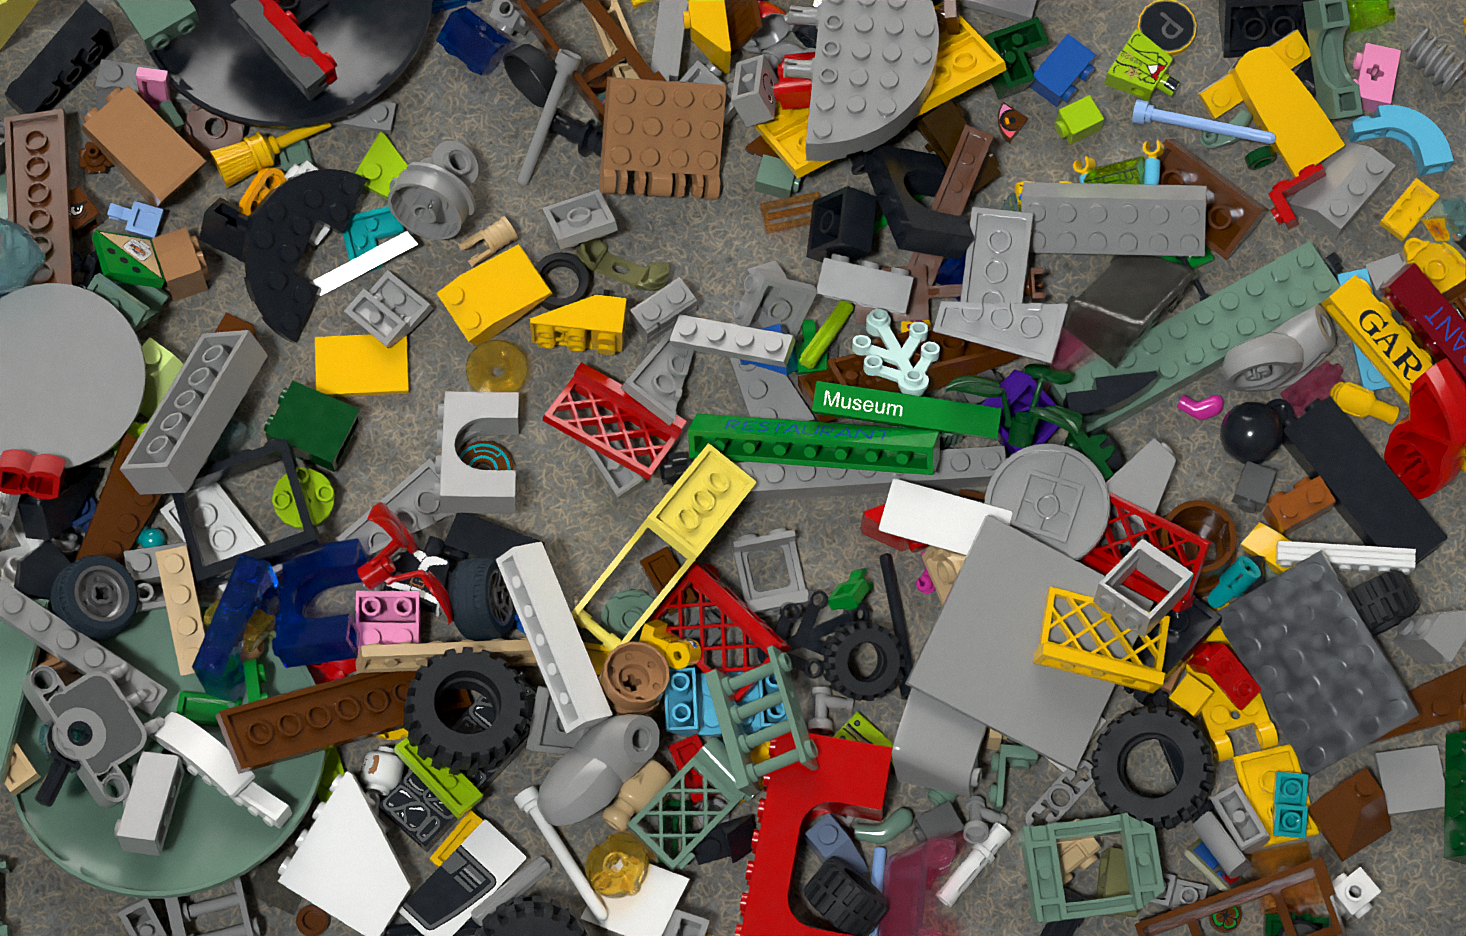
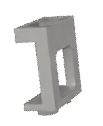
M779 528L768 532V535L756 537L755 534H748L739 537L738 541L733 542V554L744 603L759 618L780 614V607L785 602L796 604L800 610L807 608L809 594L808 589H805L795 544L794 530L787 531L785 528ZM775 547L782 548L790 585L784 588L757 592L753 586L747 558L748 554ZM792 606L786 608L785 613L795 610Z

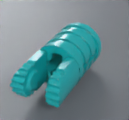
M1240 556L1219 577V584L1208 595L1209 607L1221 608L1232 597H1240L1261 576L1258 566L1250 558ZM1242 573L1243 576L1238 580L1237 577Z

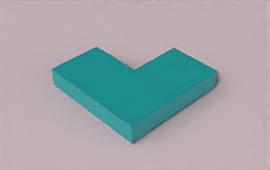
M389 206L351 215L344 233H342L349 261L376 248L377 240L398 236L405 232L403 225L393 216ZM382 264L376 266L375 268L369 271L382 269Z

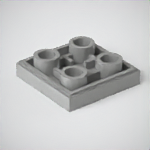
M1437 745L1375 753L1374 760L1379 785L1385 794L1389 816L1445 809V780Z

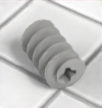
M1426 28L1408 45L1405 52L1408 51L1406 60L1411 62L1417 59L1415 68L1418 70L1426 66L1423 75L1427 78L1434 75L1432 80L1434 85L1444 82L1441 91L1447 93L1466 75V70H1462L1465 60L1462 59L1454 63L1453 59L1456 52L1453 51L1445 55L1444 52L1447 44L1436 47L1435 44L1439 37L1436 35L1428 40L1426 37L1430 29Z

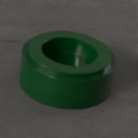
M1263 146L1248 153L1244 160L1248 169L1256 170L1271 164L1275 160L1276 155L1272 146Z

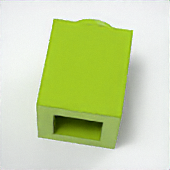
M1088 95L1059 109L1054 125L1060 138L1066 137L1071 145L1100 131L1104 118L1091 96Z

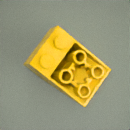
M594 295L530 318L531 341L537 343L538 347L552 349L555 345L567 346L568 350L574 352H583L585 348L597 349V352L603 355H614L616 352H622L627 319L626 298Z

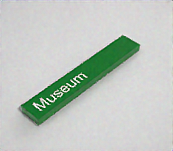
M816 381L812 413L914 429L939 430L941 433L997 441L1002 408Z

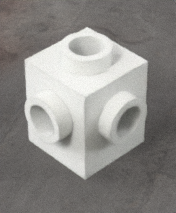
M1361 867L1348 877L1343 872L1332 881L1336 892L1333 895L1340 917L1343 916L1346 921L1353 915L1358 919L1373 908L1369 902L1381 892Z

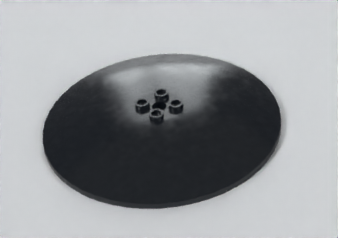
M190 0L196 9L200 23L192 32L186 35H179L172 39L166 47L160 50H153L149 55L159 70L168 71L170 84L181 95L213 115L252 127L268 129L307 127L347 115L379 96L393 84L410 64L425 37L431 19L434 0H296L290 7H284L279 4L284 12L289 10L299 22L298 27L304 33L309 31L318 43L316 47L322 53L328 52L337 63L335 70L338 80L328 85L325 90L310 101L234 19L230 5L236 0Z

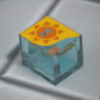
M1462 198L1437 199L1420 220L1436 242L1461 240L1466 234V204Z

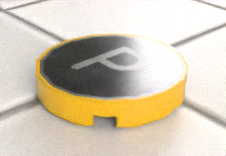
M1157 0L1144 8L1138 19L1137 30L1167 54L1174 56L1181 54L1189 48L1195 38L1197 24L1193 13L1184 4L1176 0Z

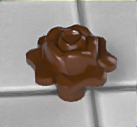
M87 142L85 148L78 151L80 156L78 165L80 168H85L87 174L95 172L103 174L106 172V167L113 165L93 142Z

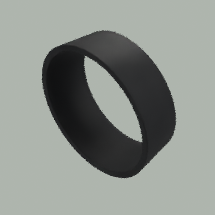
M522 44L504 55V67L514 86L532 104L543 108L557 71L540 50L530 44ZM529 68L534 72L539 81L535 78V76L532 74Z

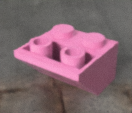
M356 591V655H358L361 646L371 643H379L381 645H394L401 642L421 644L420 591Z

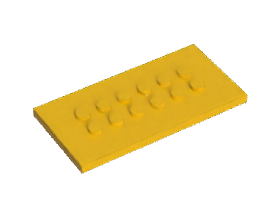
M944 2L936 5L934 9H939V6H943ZM960 14V34L948 35L946 23L941 24L940 21H937L939 45L936 76L928 97H926L914 118L1006 71L1005 61ZM776 101L774 119L752 126L797 179L833 161H806V137L810 107L782 110L780 101Z

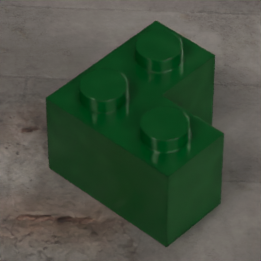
M1038 17L997 30L983 37L989 46L1005 61L1006 71L990 79L998 100L1025 91L1035 80L1027 59L1038 56L1050 44Z

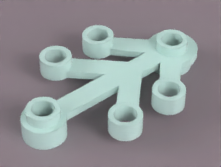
M883 309L872 310L866 318V331L873 336L880 337L887 350L871 345V339L868 336H855L852 342V351L857 355H867L864 359V372L871 376L877 375L897 382L903 394L922 395L929 383L926 372L931 364L938 360L940 347L934 342H926L921 346V358L914 368L909 360L920 343L927 339L928 326L923 322L912 323L910 325L909 338L901 348L890 329L891 318L887 311ZM884 361L896 365L899 370L883 366L882 363Z

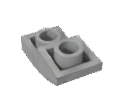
M1162 873L1165 890L1148 904L1172 911L1206 899L1209 893V886L1180 880L1175 875Z

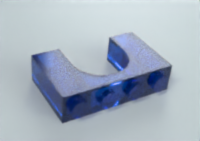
M358 538L322 544L324 549L283 563L282 572L284 580L283 587L279 589L280 610L276 613L277 632L276 638L272 640V649L274 655L279 657L285 668L357 658L360 631L350 614L323 618L304 617L310 601L320 592L335 586L362 582L357 569L369 561V556Z
M239 554L192 665L207 695L233 703L237 702L245 683L244 667L241 663L240 653L247 624L252 614L271 619L283 592L270 562Z

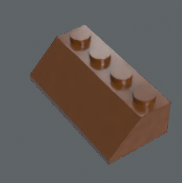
M1165 139L1163 142L1164 152L1160 157H1157L1160 160V180L1158 185L1207 186L1205 245L1227 260L1251 235L1268 212V209L1175 139ZM1144 173L1137 178L1139 184L1144 185Z

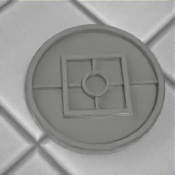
M1058 444L1033 445L1012 454L994 472L985 494L984 504L1012 511L1013 514L1009 526L1075 561L1084 558L1097 546L1106 531L1110 518L1109 491L1098 468L1082 453Z

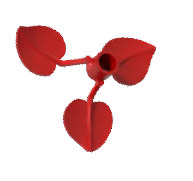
M378 502L372 507L367 519L382 527L392 540L376 557L357 569L360 579L368 589L372 590L384 581L389 586L396 581L420 577L444 610L448 625L451 624L453 613L449 594L430 571L426 573L421 569L393 576L392 572L396 570V567L389 557L400 547L402 549L406 548L411 554L417 552V543L412 533L400 521L398 516L386 504Z

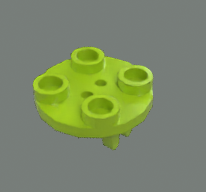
M299 467L308 499L311 501L310 506L316 526H318L330 516L334 507V490L330 481L322 473ZM286 473L278 480L273 490L272 504L277 516L286 525L295 529H303Z

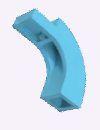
M1380 105L1377 107L1373 118L1370 116L1359 117L1351 123L1347 131L1351 143L1376 138H1392L1400 141L1412 152L1419 176L1446 172L1454 161L1449 143L1439 127L1422 113L1407 107Z

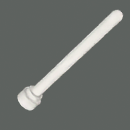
M532 786L523 790L514 798L517 806L521 811H525L526 814H531L598 921H604L607 918V911L553 825L548 824L542 817L537 807L538 789L536 786Z

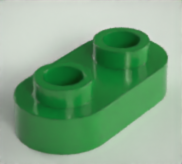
M257 658L244 660L243 666L248 703L269 698L268 692L263 693L262 683L267 682L264 663L258 664Z

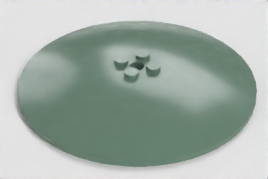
M199 602L213 667L212 670L184 676L180 675L167 608L136 612L129 625L106 640L97 641L99 645L168 690L150 718H147L133 708L142 724L158 716L164 719L169 713H176L180 691L243 697L242 705L248 703L243 663H230L215 657L211 650V643L218 634L236 626L254 627L263 636L264 650L260 657L257 658L258 664L264 663L267 682L262 683L263 693L268 692L269 698L316 685L305 663L280 635L247 614L212 603ZM35 676V685L40 689H46L44 679ZM27 699L16 741L41 778L16 796L12 793L11 796L26 831L39 849L62 870L83 883L106 892L127 897L165 899L188 896L208 891L244 875L265 861L287 840L307 813L316 795L323 774L326 750L251 770L255 775L252 782L289 805L292 815L280 829L274 825L272 827L268 826L261 816L255 817L247 810L248 807L237 805L229 796L222 795L213 784L209 786L202 780L200 775L194 776L182 764L185 772L161 855L122 851L118 838H115L116 822L118 819H122L124 813L123 801L111 808L99 806L76 771L68 773L53 806L46 807L35 800V796L52 764L47 761L50 754L46 746V732L49 725L43 723ZM227 703L229 708L234 707L235 703ZM199 726L228 749L220 727ZM74 731L73 734L75 736L73 740L79 742L77 739L78 733ZM150 736L147 737L144 747L138 753L119 765V768L129 782L130 789L133 783L131 779L134 763L139 762L142 751L160 754L170 752ZM106 784L107 794L117 798L116 788L111 784Z

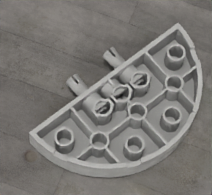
M821 0L818 8L790 6L789 25L816 26V29H818L815 58H812V60L785 58L783 78L811 79L810 82H812L806 137V161L836 160L846 158L847 154L861 150L866 152L885 143L904 129L918 114L920 106L932 89L936 76L939 29L932 1Z

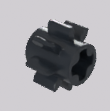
M684 452L669 453V457H666V462H662L660 465L662 483L664 485H672L673 487L693 463V459L684 458Z

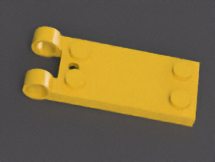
M1227 602V603H1226L1224 606H1222L1221 608L1218 607V608L1216 609V608L1210 607V609L1213 610L1214 612H1217V611H1219L1220 609L1224 608L1225 606L1229 605V602ZM1218 626L1203 643L1208 641L1225 644L1241 663L1222 629ZM1186 664V674L1189 673L1214 692L1200 711V715L1212 751L1217 750V753H1214L1217 762L1234 758L1233 747L1226 733L1253 725L1262 750L1278 745L1276 729L1269 719L1260 693L1243 710H1238L1209 675L1196 673ZM1237 712L1239 714V718L1233 719L1231 717V713Z

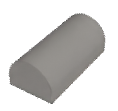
M618 440L609 441L610 447L616 450H624ZM588 446L585 447L619 499L627 497L644 485L645 481L639 474Z
M1238 783L1210 798L1242 854L1255 852L1268 843L1270 836Z
M1206 812L1193 824L1194 831L1230 879L1242 875L1252 867L1246 855L1242 854L1234 839L1212 812Z

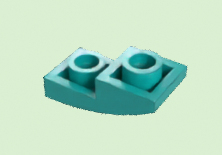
M1275 771L1273 836L1306 838L1308 774Z

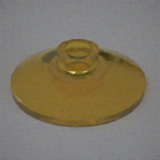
M490 340L478 345L471 352L466 362L467 380L476 392H517L523 385L527 375V363L523 353L512 343L503 340ZM499 368L503 373L499 377H494L491 375V371Z

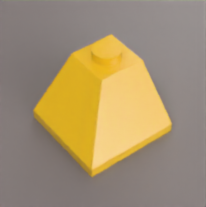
M688 0V11H683L684 29H690L691 40L723 72V75L729 74L731 47L725 1Z

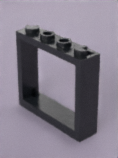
M286 438L270 440L263 447L254 450H241L234 457L226 460L208 462L205 467L200 469L193 481V485L188 491L282 459L302 522L303 532L205 566L184 493H172L196 579L204 590L324 549L294 450Z

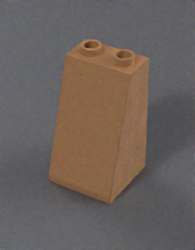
M127 86L122 91L117 87L105 98L108 103L102 109L98 110L95 107L83 117L85 123L81 131L151 206L159 208L199 173L206 161L131 87Z

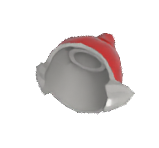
M757 0L762 28L742 48L747 52L761 53V50L779 43L795 26V24L789 25L790 11L785 13L778 6L770 2Z

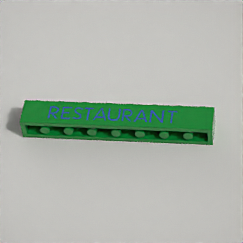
M696 413L688 429L689 458H697L709 443L731 461L934 475L940 459L939 430Z

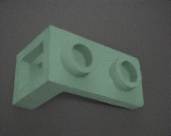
M1000 744L998 753H992L991 772H996V784H990L989 803H994L995 812H1000L1003 806L1005 765L1011 764L1010 768L1015 770H1029L1030 766L1036 765L1038 753L1025 746Z

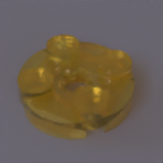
M610 835L605 838L607 841L603 842L600 846L596 844L591 849L585 864L586 876L594 889L607 898L616 899L634 896L640 891L641 884L647 876L649 854L629 835ZM621 860L623 866L615 873L611 867Z

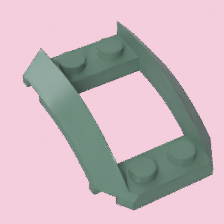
M1128 813L1080 821L1021 827L1017 846H1022L1031 904V908L1027 911L1035 923L1080 919L1140 910L1165 890L1155 827L1143 820L1139 821L1129 816ZM1121 834L1130 894L1066 903L1056 843Z

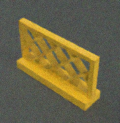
M1050 586L1047 589L1038 649L1034 652V664L1154 693L1163 685L1165 673L1162 672L1170 620L1169 616H1164L1160 620L1159 634L1154 639L1150 640L1148 635L1143 637L1138 633L1145 644L1133 651L1124 638V635L1132 630L1128 628L1120 632L1111 619L1113 615L1104 612L1093 602L1094 597ZM1055 597L1066 600L1072 611L1060 617L1053 607ZM1086 606L1095 607L1102 618L1091 625L1081 609ZM1073 614L1077 616L1085 628L1075 636H1073L1064 623V620ZM1104 621L1115 636L1106 643L1102 642L1093 629ZM1056 625L1059 626L1068 639L1062 644L1048 641L1049 630ZM1087 632L1098 647L1091 652L1083 650L1076 640ZM1118 640L1127 656L1122 659L1113 658L1106 647ZM1148 648L1155 658L1154 668L1144 666L1136 654Z

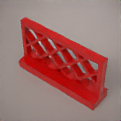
M581 362L575 369L572 379L544 414L542 421L650 480L672 448L678 445L683 436L687 420L675 415L671 425H667L622 390V384ZM575 391L586 397L587 400L573 401L570 393ZM602 406L613 412V415L599 416L597 407ZM590 408L593 417L579 419L576 409ZM569 410L572 420H562L556 417L555 413L557 411ZM629 421L638 426L640 430L626 431L623 422ZM617 423L619 432L605 433L603 424ZM596 425L599 434L589 435L583 432L582 426ZM650 436H656L667 443L665 445L653 446ZM643 437L646 447L632 448L629 439ZM623 440L626 449L616 450L610 447L609 441ZM649 455L652 464L648 468L637 462L635 456Z
M1109 492L1110 502L1115 505L1119 517L1108 522L1105 535L1109 544L1103 547L1097 544L1088 555L1077 562L1106 576L1124 558L1120 553L1118 544L1129 540L1133 549L1138 543L1136 537L1148 533L1152 545L1163 552L1175 547L1182 563L1181 565L1194 573L1188 592L1172 610L1180 613L1191 607L1195 598L1193 591L1212 542ZM1134 514L1142 518L1146 530L1134 534L1128 517ZM1121 520L1127 537L1115 541L1109 524ZM1159 528L1168 530L1173 543L1161 548L1154 530ZM1188 541L1200 546L1197 558L1188 561L1182 546L1183 543ZM1137 569L1122 583V585L1158 603L1169 593V591Z
M697 562L691 564L686 570L688 574L649 618L650 621L660 620L668 609H678L679 626H667V633L678 637L673 631H679L678 638L685 639V630L700 629L701 658L696 665L704 673L715 670L707 665V651L722 650V668L717 670L729 676V672L744 671L745 673L759 667H750L749 649L760 648L768 655L761 665L771 662L767 647L773 645L783 653H787L791 649L781 637L704 564ZM692 583L699 589V603L684 604V591ZM705 596H706L711 602H705ZM716 606L721 610V624L706 625L705 607ZM699 607L700 625L685 626L684 608ZM727 617H728L733 623H727ZM738 627L743 631V645L728 646L727 628ZM721 628L722 646L707 647L706 629ZM749 638H750L755 644H749ZM743 649L744 667L728 668V650ZM758 681L740 688L736 694H733L735 702L739 703Z

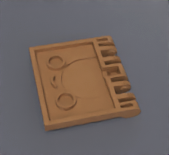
M607 77L599 177L600 193L613 194L616 187L617 194H625L628 186L627 171H635L634 192L636 195L644 194L646 184L645 172H648V196L670 197L673 185L672 173H674L673 191L675 197L682 198L684 196L685 174H692L691 195L693 198L700 199L703 194L704 199H718L727 85Z

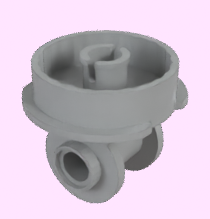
M444 141L433 150L431 157L425 158L420 162L408 164L407 169L403 170L398 178L394 177L390 183L391 191L388 195L389 209L399 223L419 236L434 240H445L457 235L467 216L472 215L476 210L475 199L468 187L478 176L477 160L465 145L456 141Z

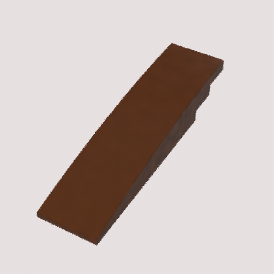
M933 325L928 326L927 339L920 343L909 362L914 368L921 358V346L924 343L934 342L939 345V358L931 364L926 372L929 379L928 387L924 391L926 393L947 386L957 377L977 375L1021 356L933 332ZM909 331L894 335L901 348L909 338ZM881 338L871 340V345L887 350ZM855 353L827 360L826 370L798 376V387L811 410L816 381L895 393L902 392L897 382L877 375L871 376L866 374L863 367L864 359L867 355H857ZM884 361L882 363L883 366L899 370L896 365ZM814 414L818 422H827L840 418Z

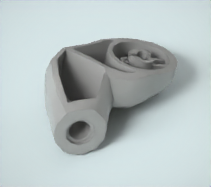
M1316 304L1284 321L1268 333L1254 336L1229 350L1222 364L1223 376L1227 387L1242 392L1271 391L1293 385L1310 373L1336 345L1335 331L1325 309L1321 305Z
M622 714L607 718L588 730L579 739L574 748L562 756L551 768L539 789L537 807L544 820L548 824L555 826L570 825L582 821L606 807L617 795L622 784L631 779L657 751L660 735L657 723L648 716Z

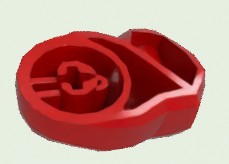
M1447 358L1433 365L1411 385L1409 415L1403 418L1389 434L1384 452L1385 463L1414 498L1418 500L1429 497L1452 483L1461 471L1466 455V384Z

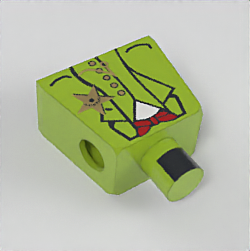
M1135 29L1107 72L1104 84L1149 101L1156 89L1172 97L1181 81L1167 74L1173 60L1172 57L1143 33Z

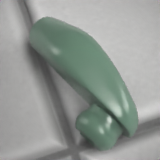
M1239 109L1235 117L1228 124L1248 127L1253 115L1246 110ZM1203 131L1200 137L1201 144L1208 149L1234 144L1241 139Z
M899 808L879 824L857 823L854 839L885 844L910 827L913 821L912 813L908 809Z

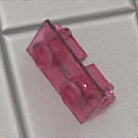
M1327 360L1282 391L1280 395L1291 404L1295 415L1299 418L1306 413L1304 409L1311 402L1318 398L1320 401H1323L1329 396L1333 385L1345 382L1340 376L1343 373V369L1338 363L1332 365Z

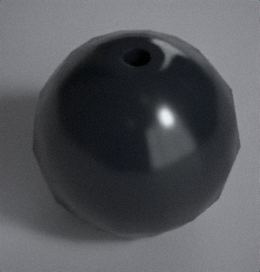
M1244 402L1234 406L1225 415L1220 428V440L1225 452L1238 462L1246 464L1249 461L1260 464L1268 461L1278 452L1283 441V425L1279 416L1266 405L1260 402Z

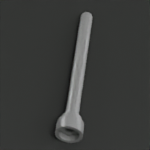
M559 49L555 63L557 64L556 69L558 71L517 180L520 186H527L529 184L568 76L572 75L574 70H577L582 58L574 52Z

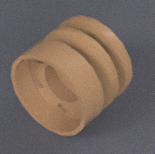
M627 642L618 645L609 653L598 680L613 714L610 717L622 714L650 717L656 711L669 681V666L664 656L655 647L643 642Z

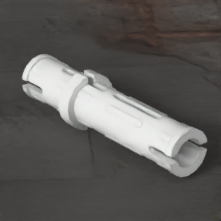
M995 822L989 830L988 839L983 843L972 846V852L935 896L951 908L987 863L991 864L994 861V855L1011 837V833L1001 824Z

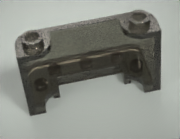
M1115 254L1110 261L1111 265L1077 298L1072 295L1065 304H1069L1063 327L1117 369L1126 359L1125 356L1129 349L1133 346L1135 347L1142 336L1167 311L1172 313L1181 304L1198 276L1190 267L1154 255Z

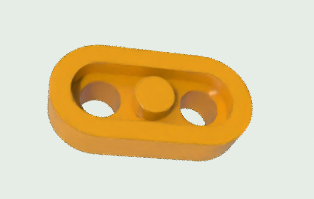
M266 167L261 169L240 200V213L249 216L251 213L253 214L262 199L272 189L286 181L284 178L285 174L277 168ZM267 178L269 179V186H268V187H266V184H265ZM253 203L254 210L251 212V204Z

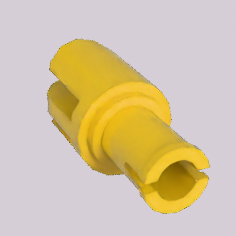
M1339 382L1330 389L1329 396L1347 414L1360 419L1369 415L1390 425L1394 424L1397 419L1399 407L1376 399L1374 392L1370 389L1351 382Z

